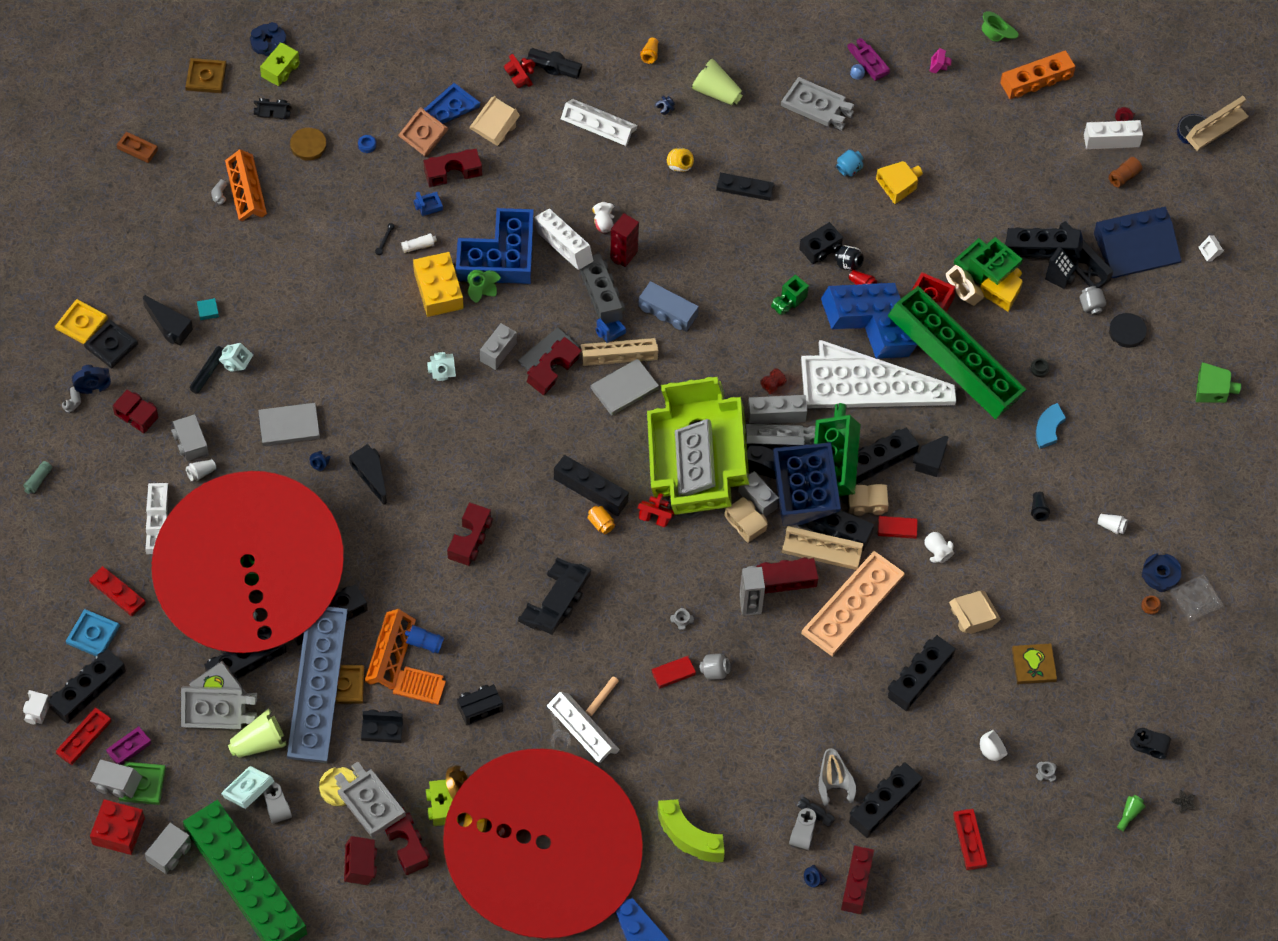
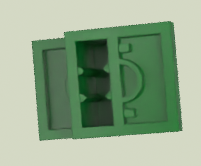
M996 237L988 244L978 238L954 259L953 264L969 272L974 281L980 286L987 278L998 285L1022 264L1023 259Z

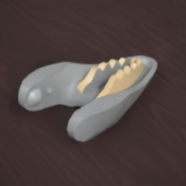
M832 748L827 749L823 756L819 777V792L823 804L826 806L830 802L827 790L831 788L847 790V800L853 803L856 794L855 781L838 752Z

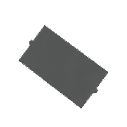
M557 327L523 355L518 362L528 372L533 365L537 366L544 353L548 354L552 350V345L557 340L561 341L564 336L578 348L579 346L570 338V335H566ZM558 365L551 366V369L553 370Z

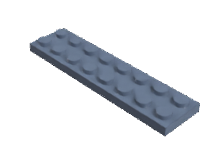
M328 607L323 615L304 632L287 759L327 763L347 609Z

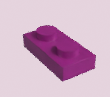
M138 726L107 748L106 752L116 764L122 765L151 744V740Z

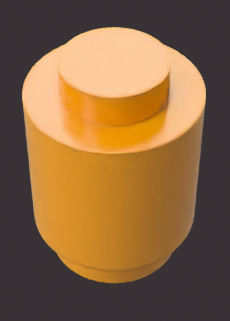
M594 506L589 510L588 519L599 532L605 535L614 529V519L603 506Z

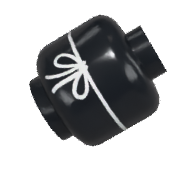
M844 245L836 252L835 261H837L839 268L853 271L862 266L864 256L859 248Z

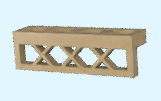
M1241 96L1192 128L1186 139L1196 151L1241 124L1249 117L1241 108L1246 98Z
M655 338L581 344L583 366L625 363L639 359V361L658 360V345Z
M787 526L782 553L801 558H814L815 561L857 570L863 543Z

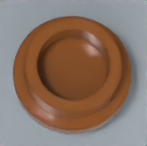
M1150 595L1142 600L1141 607L1145 613L1153 615L1160 611L1161 602L1156 596Z

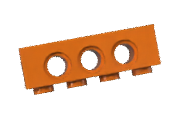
M1065 50L1002 73L1000 84L1010 99L1019 98L1028 92H1036L1042 87L1053 86L1056 82L1069 80L1073 77L1076 66Z

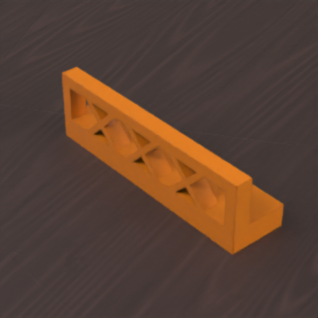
M239 149L225 160L238 219L244 221L252 214L264 217L267 212L254 157L252 154ZM237 160L235 169H233L232 163ZM238 174H240V180L237 184L236 179L238 177ZM243 188L244 193L242 199H240V193ZM247 203L248 210L243 212L244 206Z
M400 609L386 612L365 677V682L368 684L379 682L389 689L395 688L408 647L406 643L408 636L405 635L406 630H403L401 621L404 619L408 622L407 631L411 630L412 625H415L416 619ZM398 635H400L402 641L401 647L399 648L396 643V637ZM393 652L397 659L394 665H392L390 655ZM386 670L390 672V682L383 678Z

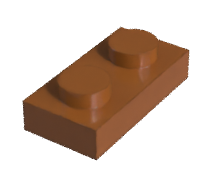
M128 132L117 143V149L147 163L151 161L158 151L156 145Z

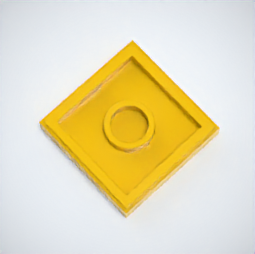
M76 299L55 325V329L84 344L99 331L107 321L108 315Z

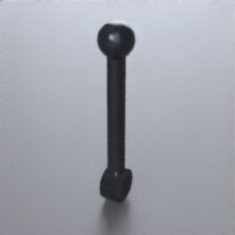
M393 223L388 224V230L379 248L375 250L376 255H382L384 244L391 230L395 228Z

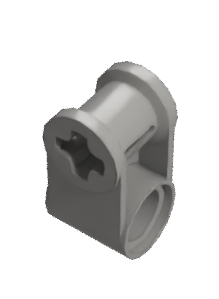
M273 782L263 793L271 822L275 824L292 818L280 785Z
M805 808L799 812L789 845L809 850L816 821V814L812 809Z

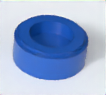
M371 135L360 137L358 140L359 150L363 153L373 152L376 149L375 138Z

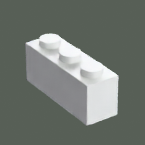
M1140 120L1089 122L1086 124L1084 132L1086 149L1140 147L1143 137Z

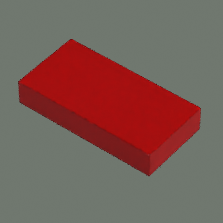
M879 516L878 536L916 539L917 519Z
M685 656L652 669V674L660 689L696 675V671L689 657Z

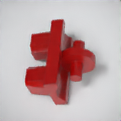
M511 54L509 56L511 61L503 67L509 76L517 71L519 72V74L511 78L517 88L525 84L528 87L532 86L533 83L526 72H529V74L534 73L535 62L532 59L527 60L523 58L521 60L522 64H520L514 54Z
M659 493L657 498L650 496V502L642 501L638 505L640 520L649 522L653 513L658 515L656 524L662 527L668 525L670 519L674 517V511L665 508L668 507L669 502L663 500L664 494Z

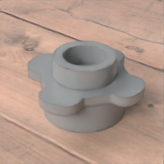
M680 608L675 612V615H671L670 621L675 623L679 630H684L689 623H693L694 617L686 609Z
M1039 762L1037 764L1038 773L1036 778L1042 781L1045 779L1050 782L1056 780L1055 770L1057 766L1054 763Z

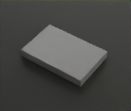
M636 359L593 383L591 389L612 416L658 390L659 385L639 359Z
M315 403L258 410L263 446L320 439Z

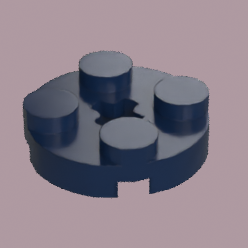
M271 22L260 25L251 31V47L256 53L265 54V56L269 57L280 42L286 44V34L282 28L278 27L277 23ZM266 38H272V39H271V42H269V43H268V41H264V40H265Z
M92 365L82 366V370L72 376L75 390L79 393L91 394L92 390L99 389V392L107 389L111 384L109 369L93 367Z
M1153 554L1146 559L1143 565L1142 577L1151 588L1159 592L1173 589L1181 579V565L1179 561L1169 554ZM1158 569L1166 570L1165 575H1160Z

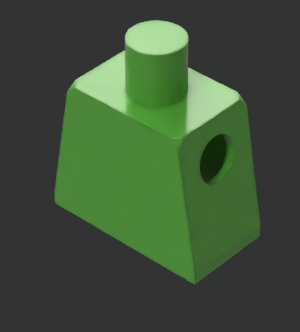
M1201 363L1198 374L1196 402L1225 403L1229 393H1240L1241 383L1230 382L1231 372L1229 370Z

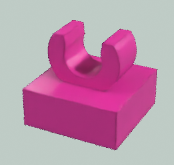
M939 48L932 56L930 72L937 73L940 69L947 70V65L951 66L952 59L945 57L946 50Z

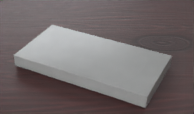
M705 419L675 430L678 495L680 497L689 496L715 487L711 421Z

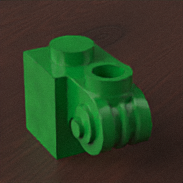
M794 275L782 286L781 297L778 296L773 299L771 308L779 315H784L791 307L796 308L807 298L809 285L797 275Z

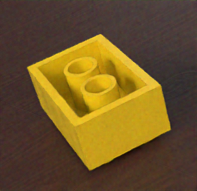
M445 252L414 259V274L427 317L463 309V296L450 253Z

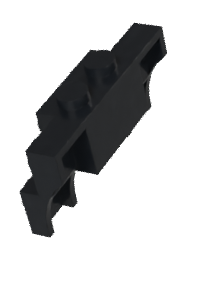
M556 558L554 565L548 570L547 576L557 581L544 599L542 608L527 603L524 612L518 617V622L534 630L539 628L553 635L559 624L563 623L565 618L570 617L575 602L578 603L583 595L581 589L590 577L591 569L582 564L570 563Z

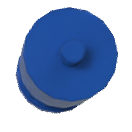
M412 625L411 630H406L405 633L408 636L407 644L418 648L421 647L437 654L444 639L439 634L428 632L426 629Z

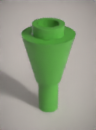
M1133 795V797L1128 796L1123 817L1117 826L1119 830L1124 831L1128 823L1145 808L1143 799L1136 795Z

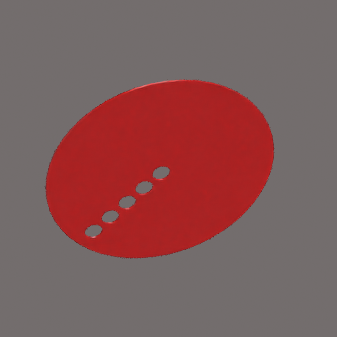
M244 471L226 474L212 479L191 491L167 516L156 538L153 549V586L157 599L167 617L181 632L192 640L206 647L230 653H252L269 650L281 646L304 633L323 615L330 605L338 589L343 571L344 554L342 538L338 525L326 504L318 495L300 482L280 474L265 471ZM247 554L252 555L255 559L254 564L249 568L243 567L240 563L241 558ZM250 572H255L259 576L258 583L253 586L245 583V576ZM259 590L263 593V599L260 603L254 604L250 602L249 595L252 591ZM263 608L267 611L268 616L264 621L258 622L253 618V613L256 609ZM263 626H268L272 630L271 637L266 640L260 639L257 635L258 630Z
M553 749L519 750L504 754L481 766L463 783L452 800L446 816L443 836L444 854L450 876L468 904L494 925L512 933L533 938L571 936L591 929L606 920L623 904L636 882L642 861L643 843L639 820L633 805L623 789L611 776L592 762L574 754ZM461 813H467L471 816L472 823L469 826L462 827L458 824L457 817ZM480 819H488L492 824V828L488 832H481L477 828V822ZM501 824L508 825L511 828V835L507 838H501L496 832L497 827ZM527 830L531 834V840L525 844L520 843L516 838L518 831ZM541 835L549 837L551 845L547 849H540L536 845V839Z

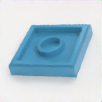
M84 609L66 639V644L97 656L99 653L107 650L120 624Z

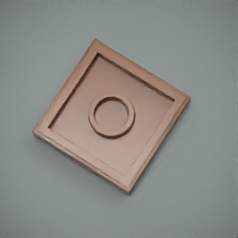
M420 107L398 136L427 157L448 131V128Z

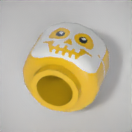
M675 148L667 156L669 168L676 172H686L691 169L694 163L693 154L685 148Z

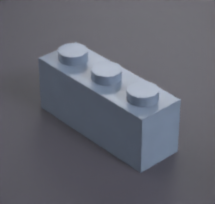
M650 281L639 296L638 307L646 313L655 315L661 321H667L676 329H682L687 332L698 316L699 306Z

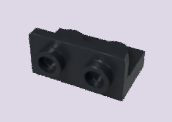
M374 709L363 711L361 741L401 743L403 731L402 713L397 711L379 712Z

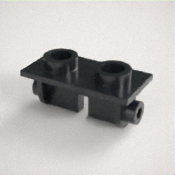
M259 98V101L254 100V104L257 106V108H254V115H257V117L270 118L271 111H274L273 118H290L291 111L288 108L292 109V106L288 101L277 100V102H270L269 99Z

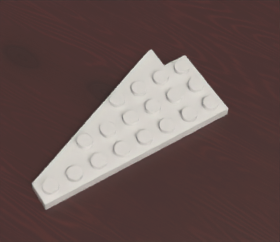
M819 340L818 344L819 356H801L803 393L806 395L807 408H835V404H838L839 407V403L846 404L847 408L956 404L955 386L953 384Z

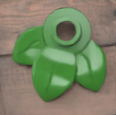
M482 270L471 271L468 275V283L470 284L468 295L477 303L481 299L482 294L496 296L497 288L495 282L501 279L500 275L491 270L485 272ZM480 276L478 280H474V278Z

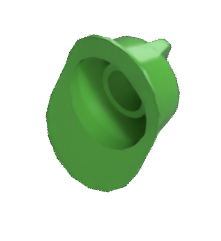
M990 11L983 13L982 31L990 40L1001 41L1004 37L1010 39L1018 37V32L999 15Z

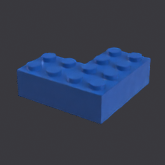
M497 208L495 239L458 238L456 276L458 281L468 282V275L473 270H482L483 272L491 270L497 272L501 277L495 283L531 284L534 209ZM476 276L474 280H478L480 276Z
M895 283L828 286L821 297L831 329L865 328L876 359L909 357L916 348L917 344L887 316L894 305L901 299Z

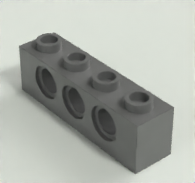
M601 254L592 255L593 262L579 270L597 316L605 324L623 320L624 303L622 300L619 301V291L617 287L613 286L612 274H608L607 261L602 259Z

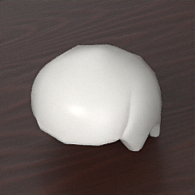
M994 730L985 733L981 737L980 749L982 754L989 760L998 761L1007 755L1003 742Z

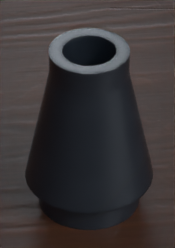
M1035 492L1032 495L1031 515L1037 521H1044L1049 517L1050 509L1045 500L1044 493Z

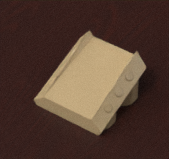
M494 96L490 98L469 128L498 146L505 140V135L508 131L516 128V120L520 115L516 108L513 109Z
M977 591L957 597L949 602L953 614L959 620L958 626L964 633L972 634L992 628L1001 620L985 591Z

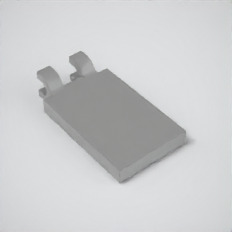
M800 77L797 78L781 101V106L823 125L829 126L832 123L834 127L841 131L845 127V123H843L845 117L841 116L840 113L842 112L849 118L854 114L852 110L854 104L846 102V97Z
M746 424V442L804 445L805 443L806 445L814 444L816 426L807 428L800 425Z
M182 686L181 727L242 729V723L250 724L257 718V712L245 713V704H256L257 693L243 694V688Z
M356 762L351 766L356 777L352 782L349 783L342 773L334 776L337 781L336 785L340 788L338 795L373 838L405 817L406 814L372 769L365 772L360 763Z

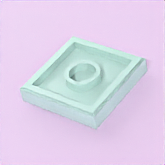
M249 766L221 794L225 799L246 809L274 780L270 775Z

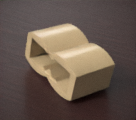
M955 265L946 273L948 282L956 287V292L962 300L975 306L984 298L981 288L974 284L972 275L966 270Z
M856 485L855 494L848 495L849 513L862 516L865 513L882 515L888 512L887 485Z
M742 497L733 503L732 507L725 509L724 516L737 529L746 542L749 543L767 530L768 522L766 517L755 511V505L751 500Z

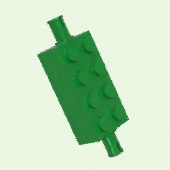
M839 403V407L838 404H835L833 418L816 420L814 444L831 442L839 497L855 494L861 424L851 415H846L847 405Z

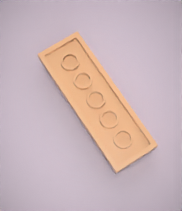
M873 551L804 627L801 634L833 656L901 581L905 573Z

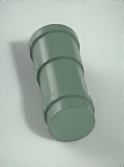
M43 461L34 474L23 485L26 493H35L42 481L53 468L51 464Z

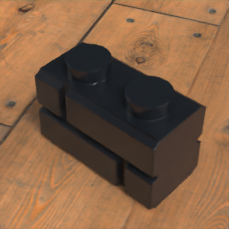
M483 685L478 691L473 693L465 692L457 699L458 709L466 725L503 712V703L495 685Z

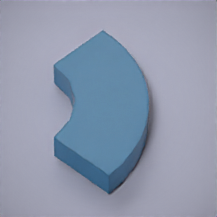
M1058 403L1047 408L1038 420L1036 441L1039 449L1057 443L1056 429L1066 419Z

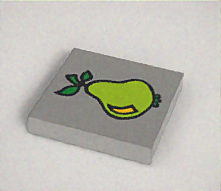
M223 661L189 684L193 687L242 688Z

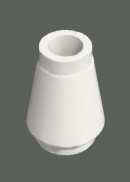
M212 459L190 463L186 467V473L191 481H198L216 470L215 462Z
M1100 514L1098 519V525L1116 534H1124L1128 524V519H1125L1124 516Z

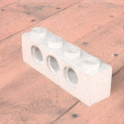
M551 209L534 217L538 234L577 270L593 262L590 245Z

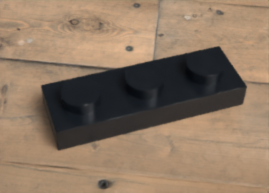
M720 172L716 191L770 201L774 182Z

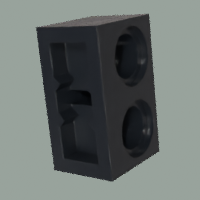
M829 222L802 238L799 249L812 264L818 261L821 262L827 255L832 252L836 253L842 247L843 236Z

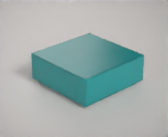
M215 298L197 301L200 321L219 317Z

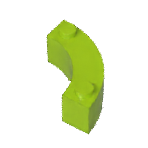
M678 799L658 801L657 811L661 826L675 846L685 853L687 852L692 856L698 857L700 860L724 862L723 834L707 833L693 826L683 815Z

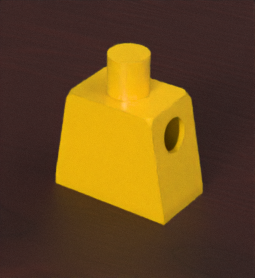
M902 161L879 168L876 180L893 203L896 204L917 189L918 177L922 176L923 172L919 166L910 169L907 163Z
M1016 268L998 285L987 278L980 287L984 297L1009 312L1022 287L1023 281L1019 278L1022 275L1021 270Z

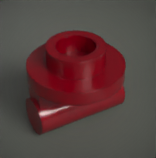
M1128 107L1118 108L1115 114L1116 121H1132L1135 113Z

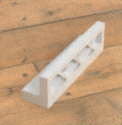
M574 99L565 103L561 120L625 146L628 145L631 133L636 131L638 126Z
M559 692L547 705L597 762L601 763L610 753L616 754L620 750L568 693Z

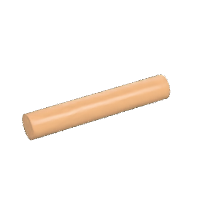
M613 676L585 711L589 716L595 713L619 682L616 677Z

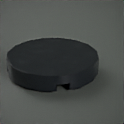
M1119 314L1110 323V337L1121 347H1137L1146 337L1147 327L1145 322L1135 314Z

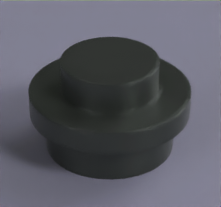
M1038 358L1031 363L1030 370L1035 376L1042 377L1049 372V364L1046 360Z

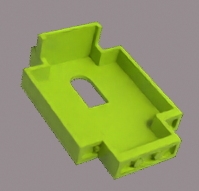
M707 377L705 379L661 385L666 408H656L647 411L650 478L654 497L657 498L659 493L664 494L663 497L671 496V506L675 515L732 507L730 487L749 485L745 415L741 397L724 399V390L718 377ZM709 419L712 425L715 487L689 496L680 497L678 495L675 430L691 425L695 421Z

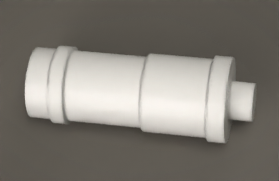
M430 233L416 239L401 242L403 252L409 253L414 250L433 247L437 239L436 236L432 237Z

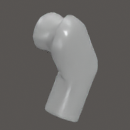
M222 179L211 191L213 201L219 205L226 201L222 191L228 185Z
M74 387L70 388L71 399L62 403V408L66 412L74 411L81 404L80 393Z

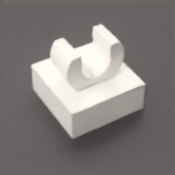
M1208 236L1199 246L1206 261H1213L1224 251L1215 236Z

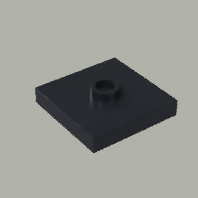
M112 320L84 343V347L111 369L138 345L136 339Z

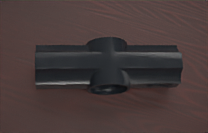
M532 48L528 53L527 60L532 59L535 62V66L544 68L548 74L554 76L562 74L575 79L580 76L582 64L565 59L559 52L547 53Z

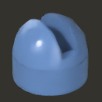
M855 64L851 68L850 75L854 79H862L865 75V69L861 64Z

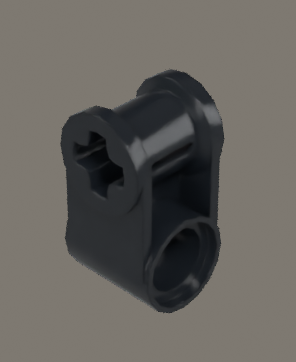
M1138 728L1130 740V745L1134 750L1158 759H1165L1167 757L1171 738L1168 735L1146 728Z

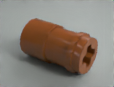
M1130 157L1109 174V181L1113 186L1119 188L1129 179L1142 171V165L1137 158Z

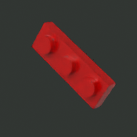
M103 566L89 579L92 585L130 616H133L146 604L142 597Z
M95 707L56 750V754L70 765H73L112 722L111 718Z
M974 809L954 811L953 817L966 870L987 867Z

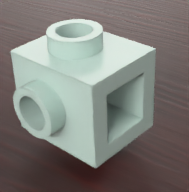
M241 343L227 345L222 350V356L219 361L229 371L244 370L253 354Z
M438 352L434 356H430L431 362H427L428 374L432 373L433 379L444 381L448 377L456 376L453 354Z

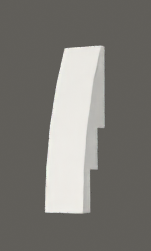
M168 483L148 484L146 554H153L156 538L168 516Z

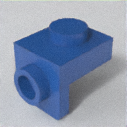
M416 192V199L413 201L416 210H420L422 216L443 210V205L437 192L421 196L420 192Z
M600 318L597 320L596 332L600 338H603L608 343L626 334V328L620 321L605 324Z

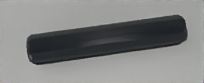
M220 346L215 348L191 383L190 391L195 394L200 392L219 364L224 348Z

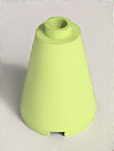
M710 59L706 64L707 68L705 67L697 76L692 89L730 105L738 104L743 97L741 95L742 90L714 59Z
M266 710L230 739L231 744L228 747L233 756L237 755L240 758L282 748L287 745L286 741L282 742L281 740L284 734L275 716H269L271 710Z

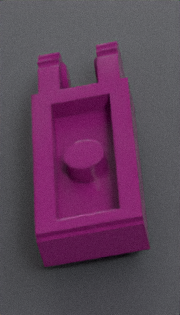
M862 38L856 40L861 50L853 43L847 45L851 54L874 81L890 73V68Z

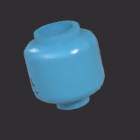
M847 150L837 158L838 164L836 167L843 176L851 177L863 168L862 160L864 158L859 151Z

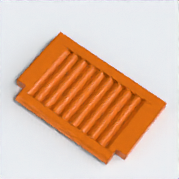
M405 666L404 671L400 670L393 694L439 705L446 681H443V675Z

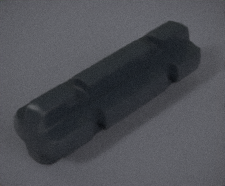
M802 797L799 800L797 806L800 809H812L816 814V819L818 821L822 820L824 825L829 827L834 822L835 817L830 813L826 814V811L815 803H809L810 800L806 797Z

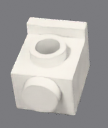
M29 690V701L25 702L23 708L25 713L24 720L30 724H42L50 706L48 702L49 697L46 694Z

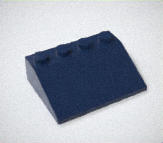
M1166 206L1096 222L1094 236L1105 263L1113 270L1112 278L1181 263L1172 220Z
M831 442L773 448L782 526L802 525L841 511Z

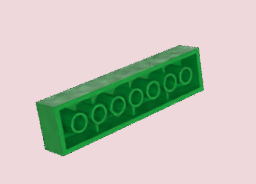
M919 286L900 299L887 315L995 420L1015 404L1025 392L1026 388Z
M218 799L183 820L186 833L190 835L197 849L261 941H298L307 935L306 925Z

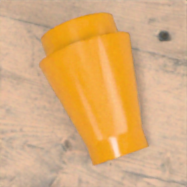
M649 38L640 53L642 61L647 64L654 63L658 58L659 42L656 38Z

